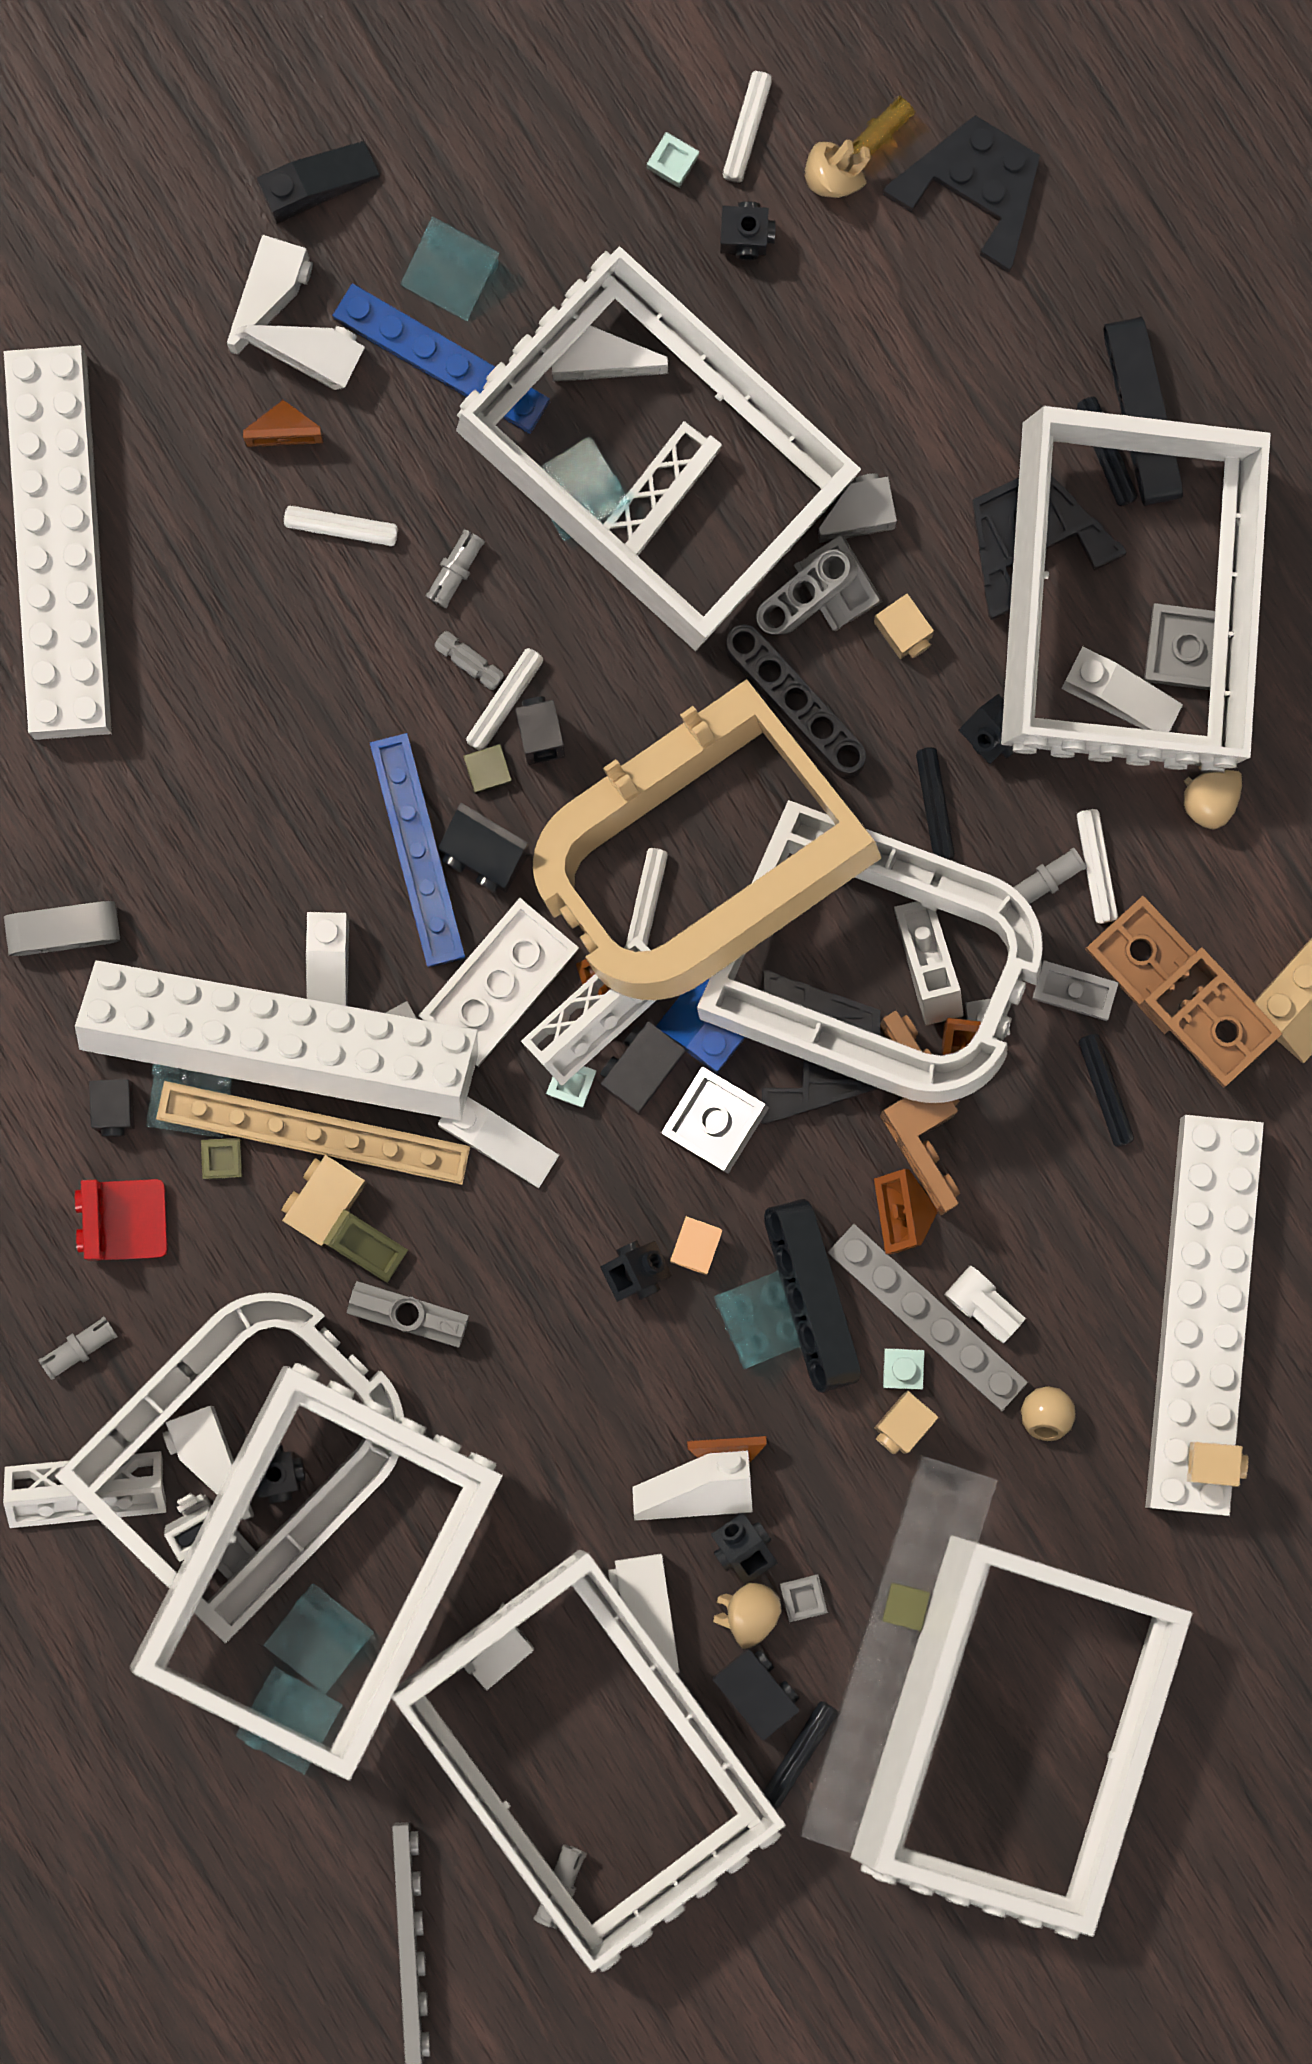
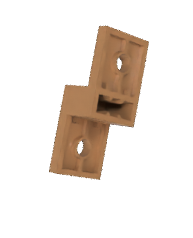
M1144 896L1138 899L1085 949L1115 982H1119L1118 985L1164 1035L1170 1030L1223 1088L1283 1034L1203 947L1196 952ZM1136 940L1147 942L1151 947L1150 958L1146 961L1135 960L1130 954L1132 942ZM1229 1021L1235 1025L1237 1036L1233 1042L1226 1043L1218 1039L1215 1030L1219 1022Z
M896 1010L882 1019L880 1028L887 1039L921 1051L915 1041L916 1036L919 1034L907 1015L901 1018ZM927 1048L921 1051L926 1054H931ZM903 1098L883 1110L880 1117L941 1216L959 1204L956 1197L960 1194V1191L949 1174L942 1176L935 1164L940 1159L928 1140L922 1143L919 1138L953 1118L958 1112L955 1106L960 1101L957 1099L941 1103H924Z

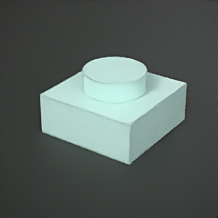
M666 132L649 159L647 169L675 186L680 187L699 157V151Z
M583 1066L562 1086L552 1077L546 1095L583 1108L597 1071Z
M884 1349L883 1388L922 1390L924 1350Z

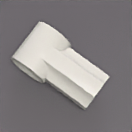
M970 1265L944 1295L969 1318L973 1316L997 1340L1004 1343L1026 1318L995 1291L996 1287L984 1275Z

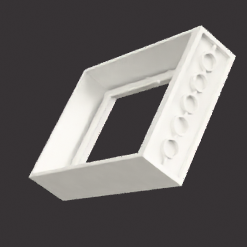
M619 246L612 254L605 251L591 266L592 271L587 276L588 280L586 282L580 278L565 294L566 299L561 304L560 310L553 306L538 323L540 326L533 338L527 334L512 350L514 354L509 359V364L506 366L503 362H500L486 378L487 383L484 385V390L481 393L474 390L460 405L461 410L457 414V417L460 419L456 431L696 651L842 494L860 472L861 468ZM614 299L716 391L715 397L717 400L721 401L724 399L821 488L819 493L704 617L496 426Z
M1043 406L1023 422L1001 745L1013 746V752L1022 754H1034L1037 752V749L1051 750V756L1060 758H1072L1075 753L1089 754V760L1098 762L1112 761V757L1126 758V764L1147 766L1150 765V761L1164 762V768L1184 770L1187 769V765L1201 766V772L1224 773L1226 768H1236L1237 763L1250 758L1271 433ZM1053 442L1225 462L1207 736L1035 718L1044 579L1049 577V572L1045 571Z
M295 1363L292 1369L285 1366L282 1367L130 1668L134 1674L350 1781L502 1475L494 1471L496 1463L472 1452L469 1458L458 1453L461 1448L459 1444L437 1434L434 1440L423 1436L426 1430L425 1427L403 1417H400L399 1421L396 1422L388 1418L391 1411L388 1408L368 1399H365L362 1405L352 1400L354 1391L330 1381L327 1387L316 1381L319 1376L317 1372ZM299 1405L463 1487L332 1749L166 1667L229 1542H235L237 1536L233 1534Z
M951 1535L851 1858L862 1864L861 1871L873 1875V1878L896 1885L898 1881L910 1886L909 1888L927 1895L932 1896L934 1892L946 1897L951 1902L968 1907L970 1904L983 1908L982 1910L1000 1917H1006L1007 1914L1019 1919L1018 1921L1037 1928H1042L1043 1925L1054 1929V1932L1073 1939H1078L1079 1933L1094 1936L1193 1612ZM990 1565L1152 1616L1113 1746L1108 1753L1109 1759L1066 1897L903 1848Z
M582 1550L576 1551L399 1683L391 1697L592 1973L598 1968L603 1972L613 1966L621 1958L618 1954L629 1944L636 1947L647 1940L653 1934L650 1928L662 1919L667 1923L676 1918L684 1911V1902L694 1895L700 1898L710 1892L717 1885L715 1881L717 1877L726 1870L731 1874L740 1869L749 1861L747 1854L758 1846L761 1849H765L773 1844L781 1836L779 1830L785 1826L779 1815L591 1556ZM571 1585L738 1813L592 1925L508 1811V1808L511 1806L507 1801L502 1802L425 1696V1694Z

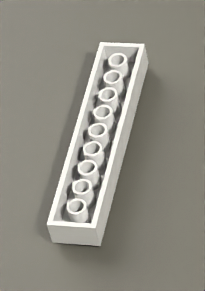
M81 345L4 351L28 733L34 740L112 734L87 356Z
M95 960L75 1024L79 1050L455 1120H461L478 1057L477 1030L97 960Z
M1184 1115L1180 1118L1146 1508L1227 1516L1230 1514L1232 1486L1187 1482L1190 1442L1236 1446L1264 1122Z

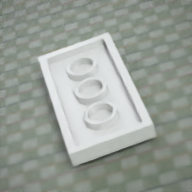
M519 898L419 1014V1017L425 1021L477 1030L478 1057L476 1066L479 1067L579 951V947Z

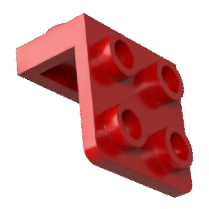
M81 1180V1190H75L76 1213H82L83 1229H77L76 1244L78 1253L84 1252L85 1260L161 1258L167 1254L165 1185L161 1180L111 1182Z

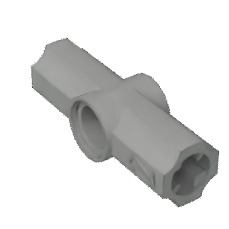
M356 1281L347 1309V1314L457 1348H460L469 1319L467 1314ZM407 1303L414 1304L419 1312L417 1321L409 1326L402 1325L397 1317L399 1308Z

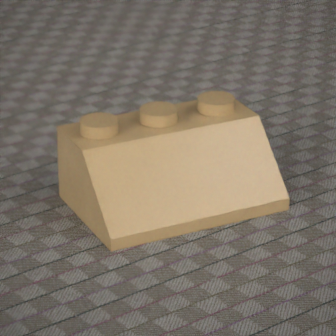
M1312 938L1254 1001L1283 1033L1276 1040L1302 1063H1305L1312 1055Z

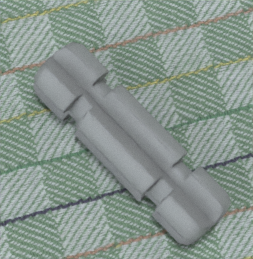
M443 632L435 643L436 650L446 657L448 655L451 656L452 662L475 679L479 677L480 683L488 689L494 690L501 683L504 677L503 672L494 665H487V660L466 644H459L458 638L450 632Z

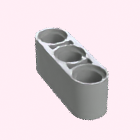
M828 550L822 553L760 605L756 614L759 627L764 632L775 635H787L795 630L856 578L858 568L854 557L838 550ZM840 557L845 564V570L841 577L834 579L829 573V565L832 560ZM810 582L815 588V595L810 602L803 603L799 597V591L803 584ZM781 607L785 612V621L780 627L775 628L770 622V613L774 608Z
M114 901L93 902L4 916L9 956L40 954L105 945L120 941L116 902Z

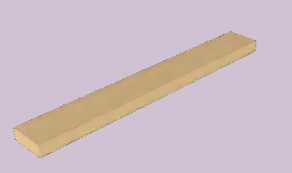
M164 1081L156 1120L323 1156L327 1155L328 1157L459 1185L463 1184L470 1146L167 1081Z

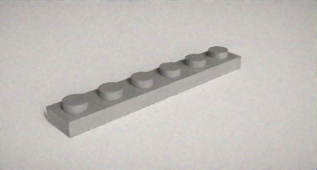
M855 1224L827 1252L1000 1411H1003L1028 1383L888 1254H885V1251Z
M411 1822L394 1823L392 1827L405 2064H423V2057L430 2056L429 2032H422L421 2016H428L427 1992H420L419 1976H426L425 1951L418 1952L417 1936L424 1935L423 1912H415V1896L422 1893L420 1871L413 1872L412 1859L413 1855H419L418 1831H411Z

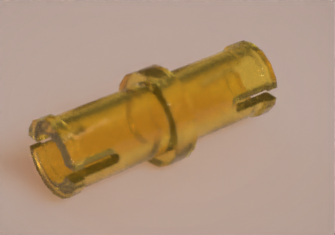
M898 95L896 100L876 119L872 117L867 122L868 127L852 142L854 149L852 154L859 153L862 147L865 146L869 148L871 157L883 144L888 145L893 140L892 135L911 116L916 114L913 107Z

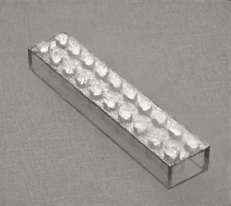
M926 1456L919 1457L799 1832L800 1837L852 1854L921 1632L882 1622L890 1584L892 1582L930 1592L926 1608L927 1613L950 1536L953 1535L975 1543L979 1542L998 1480Z

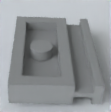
M842 535L808 555L809 557L801 562L794 564L799 573L828 550L842 551L854 557L858 568L856 578L820 608L833 631L839 630L848 622L855 620L883 602L845 537ZM840 557L835 558L829 565V573L834 579L842 576L845 564ZM810 582L805 583L814 598L815 588Z

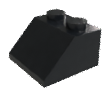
M460 803L438 847L440 853L444 855L443 863L459 873H462L464 868L478 876L475 880L476 883L493 893L498 888L504 892L508 891L530 855L529 845L526 841L463 803Z

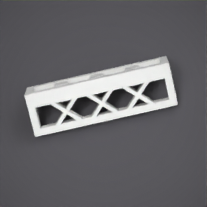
M683 422L603 525L609 530L627 527L628 541L625 545L638 556L719 453L722 444L711 435L706 439L686 422ZM686 434L701 447L692 459L678 461L676 444ZM672 452L673 461L663 462L669 453ZM686 465L685 468L679 474L678 466ZM674 467L675 480L668 489L654 491L652 475L655 471L661 468ZM648 482L649 491L640 492L644 485ZM663 495L656 504L655 496ZM650 497L652 510L646 518L631 521L630 503L637 498ZM625 511L626 521L616 522ZM639 525V527L632 534V526Z
M637 936L624 947V949L634 952L651 951ZM594 974L521 1042L562 1086L656 1000L635 999L624 996L612 989L606 994L598 995V991L604 983ZM584 1008L583 1014L576 1021H569L570 1015L576 1009ZM555 1034L554 1041L541 1052L537 1045L548 1035Z
M161 1451L132 1454L95 1493L120 1517L166 1513ZM69 1461L5 1467L3 1503L10 1528L98 1519L64 1485H57L53 1482L56 1479L55 1475ZM153 1466V1476L135 1477L131 1474L138 1467ZM31 1478L36 1481L29 1488L14 1490V1480Z

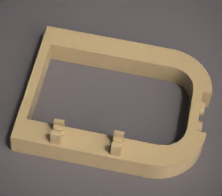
M747 679L699 713L694 706L690 707L680 714L684 722L622 766L616 759L605 766L603 769L607 776L563 806L546 824L537 841L533 857V873L537 889L554 918L562 914L572 929L579 925L585 933L580 936V939L590 952L586 959L592 970L605 985L624 996L641 1000H661L684 994L696 988L882 858L874 839ZM764 733L835 823V826L664 945L651 951L640 952L621 948L610 938L574 889L575 874L581 861L591 851L751 740Z

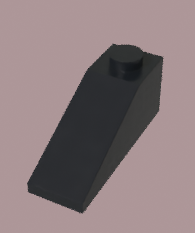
M361 141L292 161L257 177V181L276 224L370 182L380 177V174L365 142Z

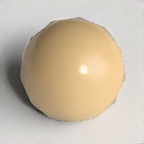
M1046 1386L1035 1389L1025 1398L1021 1408L1022 1424L1031 1436L1043 1441L1061 1439L1072 1429L1076 1419L1073 1401L1065 1392L1055 1387Z

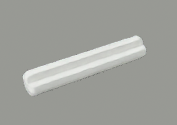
M754 71L751 75L723 170V177L729 181L741 182L743 180L771 86V75L761 71Z
M287 506L284 515V524L287 528L388 546L395 545L397 540L398 528L392 523L296 506Z
M529 648L525 649L467 736L466 741L470 746L478 751L487 747L542 665L543 657L539 653Z
M1088 809L1077 813L1076 817L1084 861L1087 867L1086 872L1095 921L1105 924L1117 920L1118 912L1100 813L1097 809Z
M649 848L647 850L626 945L636 936L646 946L648 945L668 854L664 850Z

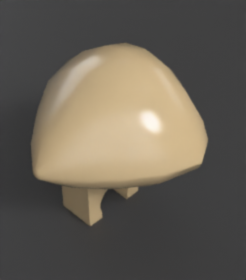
M846 139L841 147L831 142H817L810 151L806 162L805 178L808 187L815 194L830 198H839L858 191L866 184L862 169L871 159L869 148L863 146L859 153L852 154L854 149L850 140Z
M1225 770L1224 773L1202 772L1200 776L1193 780L1190 777L1184 780L1187 785L1184 791V807L1191 819L1202 827L1212 830L1225 826L1234 815L1242 789L1241 773L1234 770Z
M748 1583L733 1596L727 1593L718 1596L717 1603L724 1604L728 1608V1615L723 1612L714 1616L713 1622L731 1629L741 1648L748 1649L761 1642L776 1626L781 1614L780 1599L777 1593L768 1586Z

